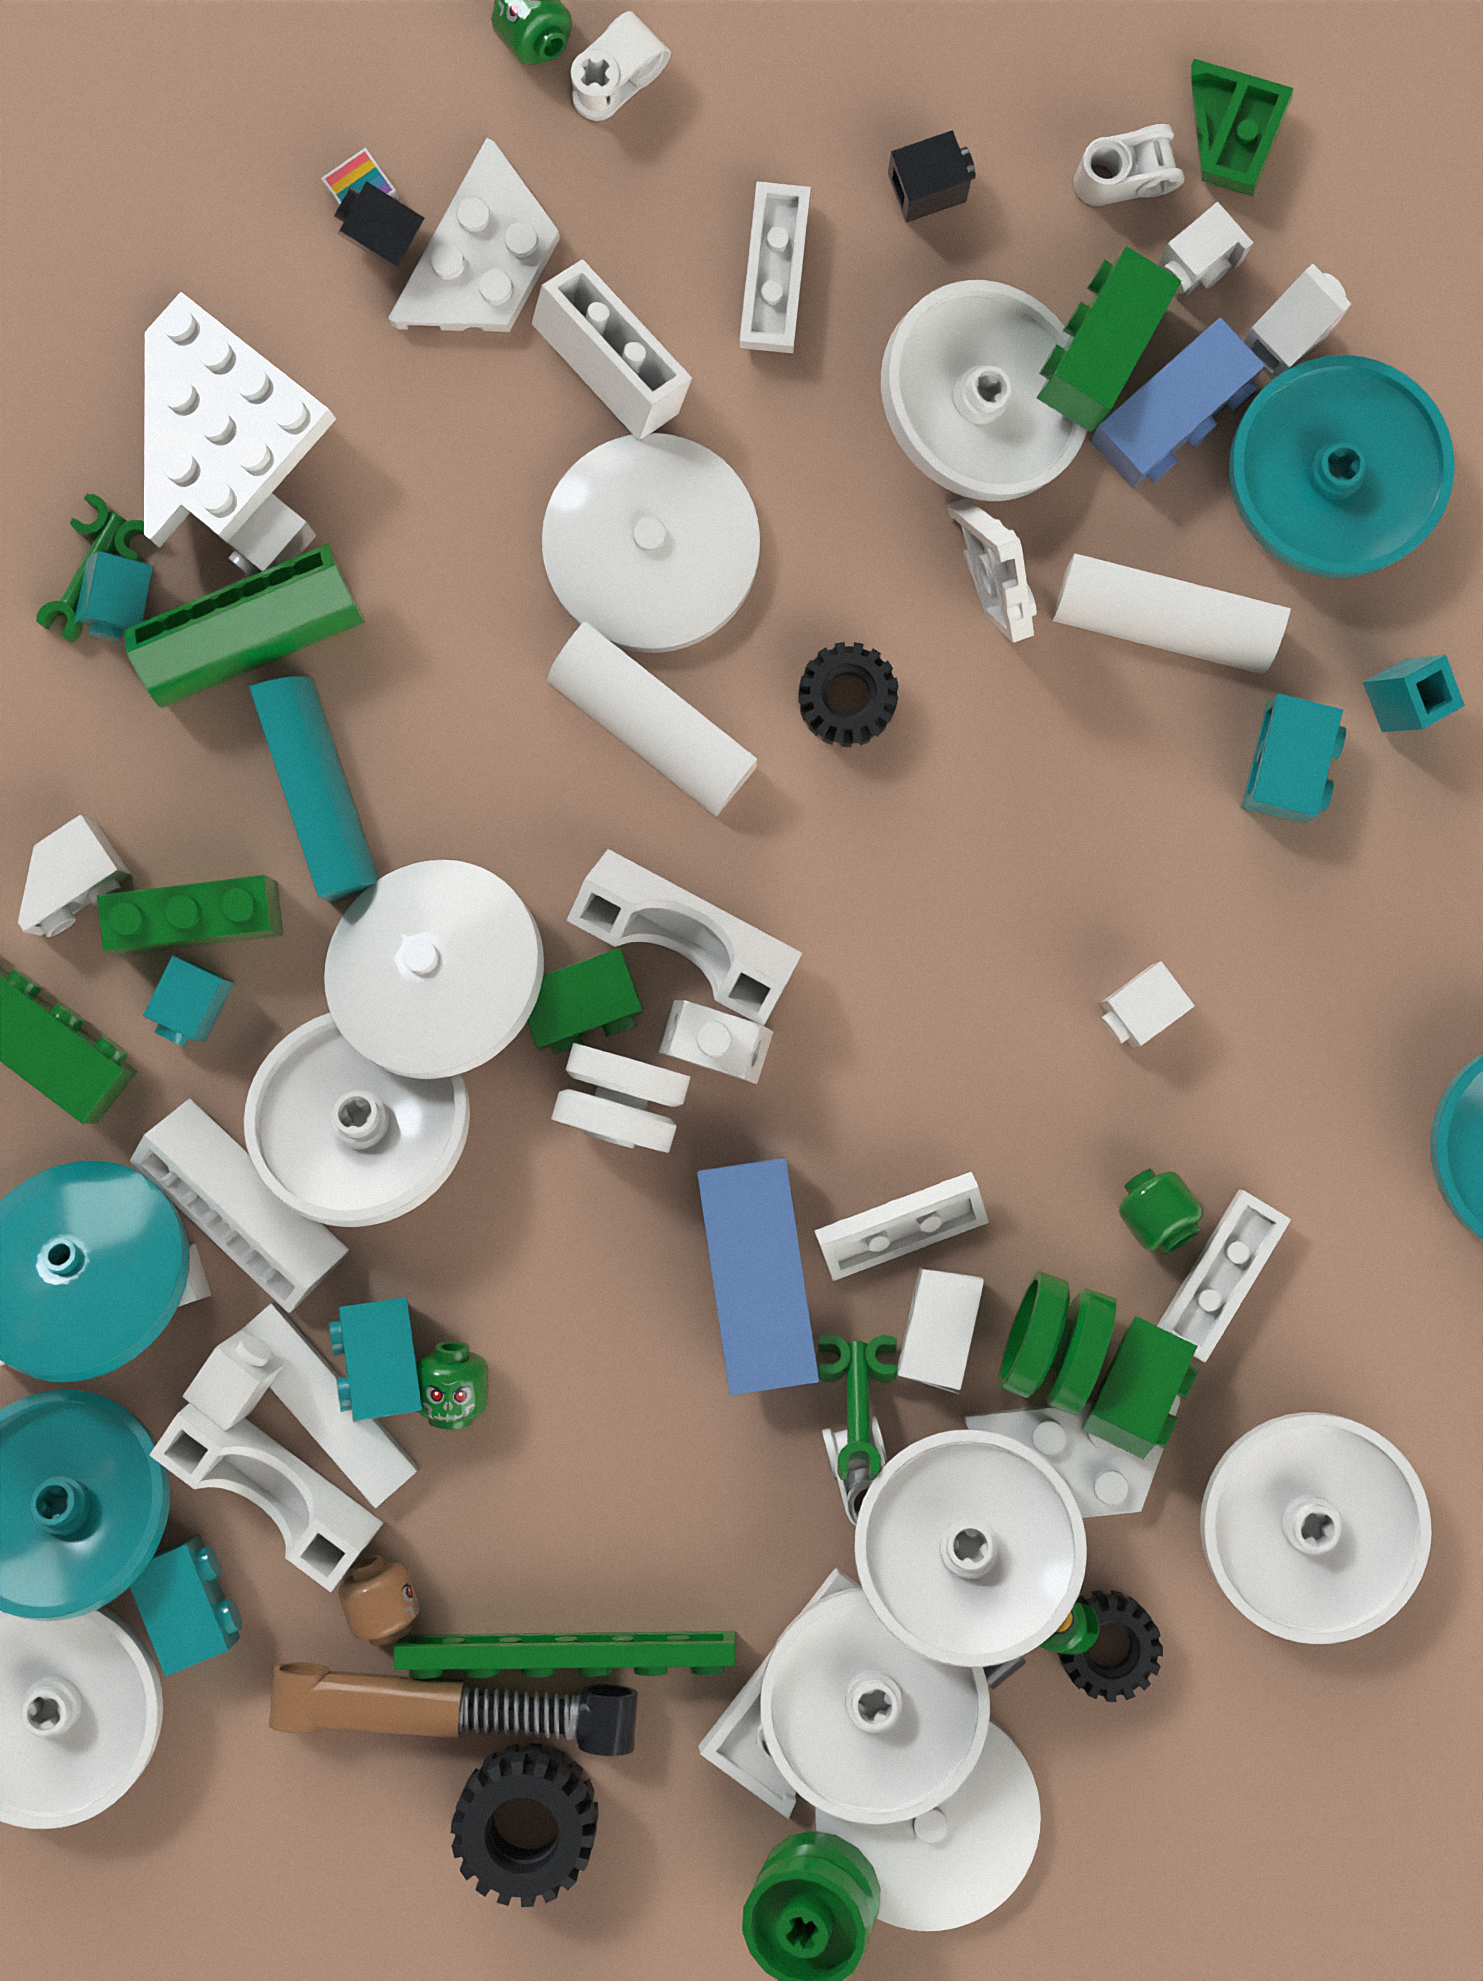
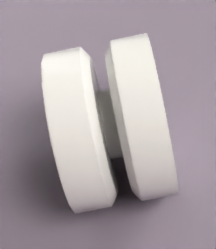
M573 1043L566 1071L574 1079L597 1085L595 1096L572 1089L560 1091L551 1119L584 1129L585 1135L629 1148H634L636 1144L669 1153L677 1125L669 1117L646 1111L648 1100L671 1107L682 1105L691 1077Z

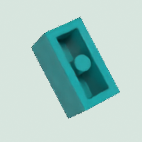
M1279 693L1269 700L1265 705L1241 808L1303 824L1318 817L1319 811L1325 812L1329 806L1334 787L1333 780L1327 779L1331 759L1339 758L1346 738V727L1339 726L1343 709Z
M407 1297L339 1307V1321L329 1322L333 1356L344 1354L347 1377L336 1378L340 1412L352 1411L353 1422L421 1411L422 1405Z
M200 1534L156 1552L145 1570L129 1586L165 1677L228 1651L240 1639L238 1630H241L242 1622L238 1608L230 1597L225 1599L217 1580L221 1576L218 1558L210 1545L204 1547Z

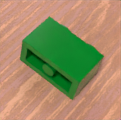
M621 948L543 975L537 1002L527 1020L537 1049L543 1050L550 1047L553 1056L571 1051L573 1043L584 1046L582 1036L603 1029L605 1037H609L637 1026L634 1017L645 1012Z
M1135 1316L1122 1337L1082 1426V1430L1143 1460L1155 1445L1164 1448L1178 1417L1169 1413L1176 1395L1185 1399L1197 1376L1199 1368L1190 1363L1198 1346Z

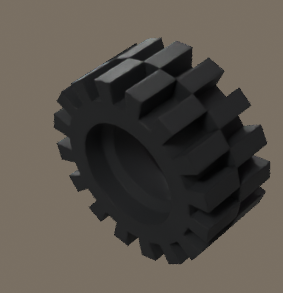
M845 642L835 643V647L831 650H827L825 647L818 652L817 657L813 661H809L803 676H801L798 703H800V713L803 721L806 720L808 722L809 730L815 736L817 734L824 737V742L833 745V742L842 743V747H852L854 743L860 742V745L870 742L872 737L875 735L878 737L885 730L897 706V690L899 686L897 677L894 678L892 674L893 667L888 660L884 662L880 658L881 653L874 648L871 652L863 649L864 644L854 642V646H845ZM853 675L860 678L866 684L870 697L867 706L861 712L854 715H843L833 710L829 705L826 691L829 684L837 677Z
M1102 1590L1092 1591L1093 1597L1085 1599L1083 1595L1080 1596L1076 1601L1094 1608L1098 1617L1099 1627L1112 1624L1123 1628L1127 1632L1130 1648L1127 1656L1120 1663L1113 1666L1097 1664L1090 1658L1088 1650L1077 1655L1057 1652L1063 1668L1078 1689H1084L1086 1694L1094 1699H1097L1098 1695L1105 1698L1106 1702H1117L1116 1696L1123 1695L1126 1700L1136 1697L1133 1690L1140 1686L1145 1691L1151 1685L1148 1677L1151 1673L1157 1676L1161 1667L1157 1662L1158 1656L1163 1657V1646L1159 1642L1158 1637H1161L1158 1627L1136 1600L1130 1596L1129 1598L1124 1597L1121 1592L1111 1590V1594H1104Z

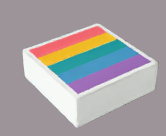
M366 148L321 178L324 186L339 206L349 187L360 193L366 181L396 200L399 198L396 189Z

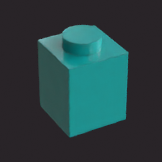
M97 551L89 556L86 560L74 622L90 626L88 634L111 641H122L124 629L143 621L153 565Z
M1446 655L1404 659L1363 681L1381 732L1422 730L1465 706Z
M172 955L143 1016L158 1023L154 1031L156 1034L174 1043L185 1046L189 1038L206 1042L234 982L186 959Z

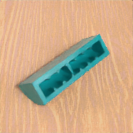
M292 676L249 686L318 897L332 903L362 893L368 887L377 884L379 876L314 680L305 676Z

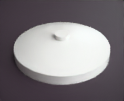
M988 280L959 281L940 287L922 298L905 314L891 334L885 349L881 368V394L885 414L890 428L905 454L918 469L938 485L961 496L976 500L1005 501L1016 499L1040 489L1057 477L1071 463L1079 451L1087 430L1036 398L1046 381V378L1039 374L1042 365L1056 344L1064 348L1070 338V335L1063 331V323L1044 304L1024 291L1003 283Z
M650 433L640 441L634 435H627L604 443L588 452L561 479L551 496L545 513L542 529V553L547 576L556 597L565 611L579 626L583 621H586L621 649L643 653H661L682 649L704 640L723 627L735 615L750 592L756 576L760 554V530L756 510L748 490L735 471L714 452L696 442L670 434Z
M429 860L414 863L385 875L377 880V884L364 890L347 909L338 923L332 936L325 962L324 982L328 1007L337 1028L355 1050L379 1067L397 1075L410 1078L436 1079L454 1076L476 1068L493 1058L524 1027L534 1009L542 985L544 973L543 944L535 919L528 907L515 891L495 874L479 866L455 860Z
M327 1013L312 1019L288 1034L276 1045L261 1064L253 1079L245 1104L244 1135L246 1147L254 1168L262 1181L281 1202L293 1211L313 1221L332 1226L361 1227L387 1222L413 1210L434 1194L446 1181L455 1168L467 1139L470 1120L469 1096L462 1073L444 1078L419 1079L397 1075L379 1067L352 1047L337 1028L331 1013Z
M1319 1412L1288 1414L1271 1419L1248 1431L1225 1452L1216 1465L1207 1484L1201 1506L1200 1532L1203 1552L1211 1574L1220 1590L1254 1624L1271 1634L1299 1643L1332 1644L1345 1642L1361 1637L1385 1624L1398 1613L1416 1590L1429 1557L1432 1535L1430 1510L1423 1486L1411 1464L1390 1441L1379 1433L1356 1421L1334 1414Z
M953 1430L938 1433L911 1444L892 1458L878 1473L863 1499L858 1514L854 1551L858 1578L868 1604L878 1620L898 1641L912 1651L936 1662L972 1668L988 1667L1017 1659L1042 1644L1059 1628L1070 1613L1079 1595L1086 1568L1087 1545L1082 1516L1073 1494L1060 1474L1042 1456L1028 1446L997 1433L981 1430Z
M857 1587L836 1592L820 1599L806 1608L786 1627L777 1640L765 1667L761 1686L760 1710L767 1748L775 1765L789 1785L802 1798L827 1814L855 1823L873 1825L897 1823L918 1817L942 1804L957 1791L974 1769L985 1744L989 1727L990 1698L983 1667L970 1668L947 1665L912 1651L898 1641L883 1626L869 1606L862 1588Z
M104 1606L82 1616L58 1621L29 1620L0 1611V1821L29 1829H53L88 1820L106 1810L128 1791L146 1768L156 1748L163 1719V1696L154 1660L148 1648L133 1628L121 1617Z
M989 1717L986 1741L974 1769L953 1795L929 1812L902 1822L871 1825L843 1820L815 1807V1819L818 1832L835 1834L853 1844L872 1864L881 1888L877 1919L910 1930L942 1931L970 1924L986 1916L1000 1906L1015 1891L1025 1877L1037 1849L1041 1812L1037 1786L1022 1751L1007 1731Z

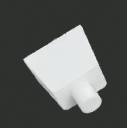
M674 1000L657 1053L757 1084L773 1031L758 1023L685 1000Z

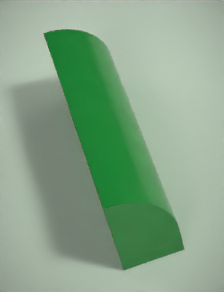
M328 543L124 629L126 654L152 699L160 708H164L365 623V618Z

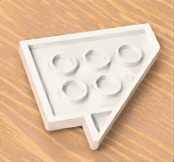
M182 292L178 294L145 332L144 534L159 548L190 513L228 543L336 420L335 416L326 406Z

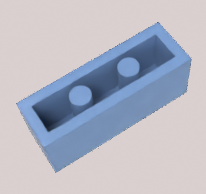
M1220 317L1101 422L1090 442L1133 489L1147 477L1152 483H1155L1178 462V459L1173 454L1187 441L1193 447L1199 445L1219 425L1213 419L1227 406L1235 412L1258 391L1259 388L1254 381L1265 365Z

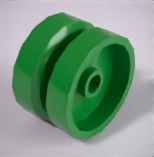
M1037 1271L1023 1295L1011 1326L999 1369L998 1386L1001 1389L1028 1398L1041 1386L1044 1380L1043 1394L1046 1404L1077 1415L1088 1400L1101 1371L1114 1328L1117 1310L1116 1299L1085 1288L1076 1295L1070 1304L1068 1282Z
M807 1831L789 1835L774 1846L765 1860L743 1907L742 1932L749 1953L761 1968L779 1981H843L853 1974L865 1953L870 1932L879 1913L881 1888L872 1864L856 1846L835 1834Z

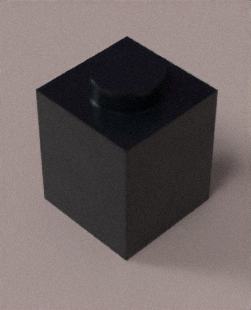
M953 130L891 151L888 176L905 223L965 203L971 180L976 177L971 153L966 146L959 148Z
M367 181L360 193L349 187L334 217L343 222L337 233L338 235L393 269L399 266L425 219Z

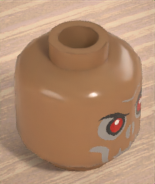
M381 1555L370 1556L353 1564L350 1567L352 1575L341 1584L338 1590L339 1599L353 1636L362 1640H369L373 1646H380L394 1642L411 1632L413 1629L411 1623L420 1612V1604L406 1566L396 1561L384 1562Z

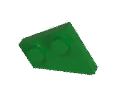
M1194 59L1191 64L1190 77L1201 181L1253 197L1291 103L1294 88Z

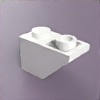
M1312 264L1256 322L1243 342L1264 363L1265 367L1263 370L1273 380L1284 371L1300 364L1326 340L1352 304L1346 298V293L1341 283L1331 274L1322 273Z
M80 814L34 845L18 924L24 932L38 936L46 934L47 937L57 935L76 921L73 914L90 903L93 906H98L97 895L120 893L122 890L119 883L130 877L131 873L96 821Z

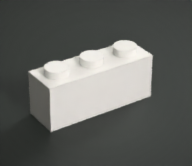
M583 259L541 285L531 324L638 441L679 414L692 377Z

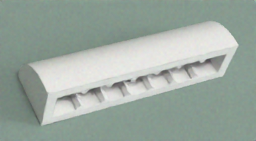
M1074 553L1065 569L1052 621L1263 675L1267 672L1276 656L1291 608Z
M583 621L565 644L548 673L547 683L715 817L718 816L757 768V758L586 621Z
M190 1098L144 1134L130 1159V1162L145 1177L151 1180L169 1200L288 1313H291L330 1274L349 1251L322 1223L298 1214L281 1202L262 1181L254 1168L249 1154Z

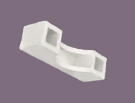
M607 849L586 876L566 920L614 947L630 942H648L667 947L682 954L696 964L706 975L712 986L715 1001L763 1026L803 954Z
M189 1403L175 1416L149 1455L193 1489L205 1487L227 1489L248 1498L261 1507L274 1520L283 1535L286 1546L285 1558L329 1592H332L383 1525L381 1520L245 1418L225 1432Z

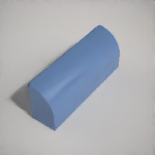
M786 1158L697 1171L729 1395L818 1383L819 1378Z

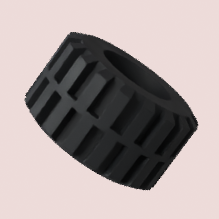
M530 1743L527 1751L519 1752L518 1744L507 1746L500 1757L495 1752L484 1759L480 1769L475 1768L455 1807L456 1812L451 1822L450 1832L455 1834V1838L451 1847L454 1858H463L460 1872L466 1881L474 1875L479 1879L475 1890L484 1897H486L490 1889L500 1893L497 1900L499 1904L509 1906L511 1897H520L521 1907H534L536 1896L542 1895L545 1903H548L558 1897L560 1887L563 1886L568 1891L577 1882L579 1871H584L590 1860L599 1815L598 1802H593L595 1790L590 1779L584 1782L581 1779L583 1768L575 1760L569 1766L562 1761L564 1752L554 1747L551 1755L540 1753L542 1744ZM515 1798L536 1800L546 1806L555 1817L559 1829L558 1835L550 1843L539 1848L523 1849L507 1842L498 1832L493 1818L494 1810L502 1803Z

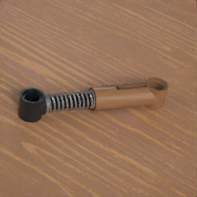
M292 1662L274 1666L269 1727L286 1733H313L323 1729L448 1738H460L464 1728L469 1733L473 1727L477 1734L483 1728L487 1734L491 1733L492 1729H494L497 1735L502 1730H505L507 1736L515 1730L517 1737L522 1734V1731H525L527 1737L532 1732H535L537 1738L542 1733H545L547 1739L552 1736V1733H555L557 1739H560L562 1734H564L567 1740L574 1738L575 1741L577 1740L578 1748L586 1753L602 1756H619L634 1751L638 1692L635 1689L621 1685L596 1684L585 1686L582 1689L581 1695L577 1696L575 1694L570 1697L566 1694L564 1699H559L558 1693L555 1694L554 1698H549L548 1692L545 1693L544 1698L539 1697L538 1691L534 1697H529L528 1691L525 1692V1696H519L518 1690L515 1691V1695H509L508 1689L505 1691V1695L499 1694L498 1688L495 1690V1694H489L488 1688L485 1689V1693H479L480 1689L478 1687L474 1693L469 1692L470 1689L468 1686L466 1687L465 1680L421 1679L400 1675L330 1671L328 1667L320 1664Z

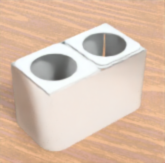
M919 1267L897 1366V1374L899 1376L959 1394L958 1390L961 1389L983 1288L984 1280L982 1277Z

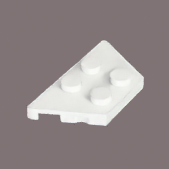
M486 138L389 315L388 320L391 326L403 330H408V325L440 326L441 330L463 331L469 327H477L483 331L510 332L558 244L560 235L559 230L493 140Z
M968 498L947 504L951 521H957L961 524L967 550H964L963 554L986 618L1013 643L1034 636L1032 616L1037 614L1034 597L1026 581L1020 539L1013 530L1005 528L999 519L995 520Z
M1176 1395L1169 1411L1174 1416H1176L1180 1405L1179 1396ZM1094 1400L1086 1401L1084 1407L1077 1415L1048 1405L964 1414L965 1424L969 1430L988 1431L1012 1438L1028 1446L1050 1463L1069 1487L1077 1502L1082 1518L1141 1512L1164 1449L1155 1445L1143 1460L1082 1430Z

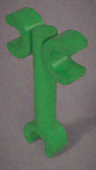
M88 493L85 495L84 500L98 510L97 519L91 524H84L72 518L70 525L83 537L95 540L61 599L43 605L36 617V622L39 625L49 629L57 616L66 615L67 624L60 636L71 643L79 638L83 630V624L76 623L74 620L87 558L97 551L113 555L114 551L117 550L123 558L142 563L144 561L139 554L130 549V541L134 536L145 535L144 521L135 519L127 521L113 513L112 509L102 498Z
M826 1334L819 1337L818 1352L835 1353L839 1360L834 1364H819L818 1378L825 1382H834L840 1380L845 1375L847 1377V1445L841 1449L838 1456L837 1473L840 1480H847L849 1462L857 1458L863 1459L868 1463L870 1480H874L880 1472L881 1457L878 1450L870 1444L869 1376L878 1382L884 1383L896 1380L897 1365H884L875 1358L880 1353H896L897 1338L893 1336L880 1335L873 1338L868 1344L862 1341L847 1343L842 1337L834 1334Z

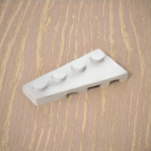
M835 1567L802 1612L820 1599L833 1593L861 1586ZM770 1652L698 1745V1748L703 1757L789 1819L796 1803L795 1795L797 1792L789 1785L775 1765L767 1748L761 1722V1686Z

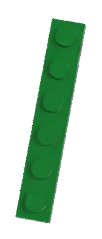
M735 1631L407 1634L394 1645V1670H409L410 1677L421 1679L439 1677L443 1675V1669H465V1675L468 1677L487 1678L497 1676L499 1669H521V1674L526 1677H547L555 1674V1668H578V1674L581 1676L598 1677L611 1674V1668L634 1667L636 1675L659 1676L666 1674L668 1667H690V1673L708 1676L723 1673L724 1666H735Z

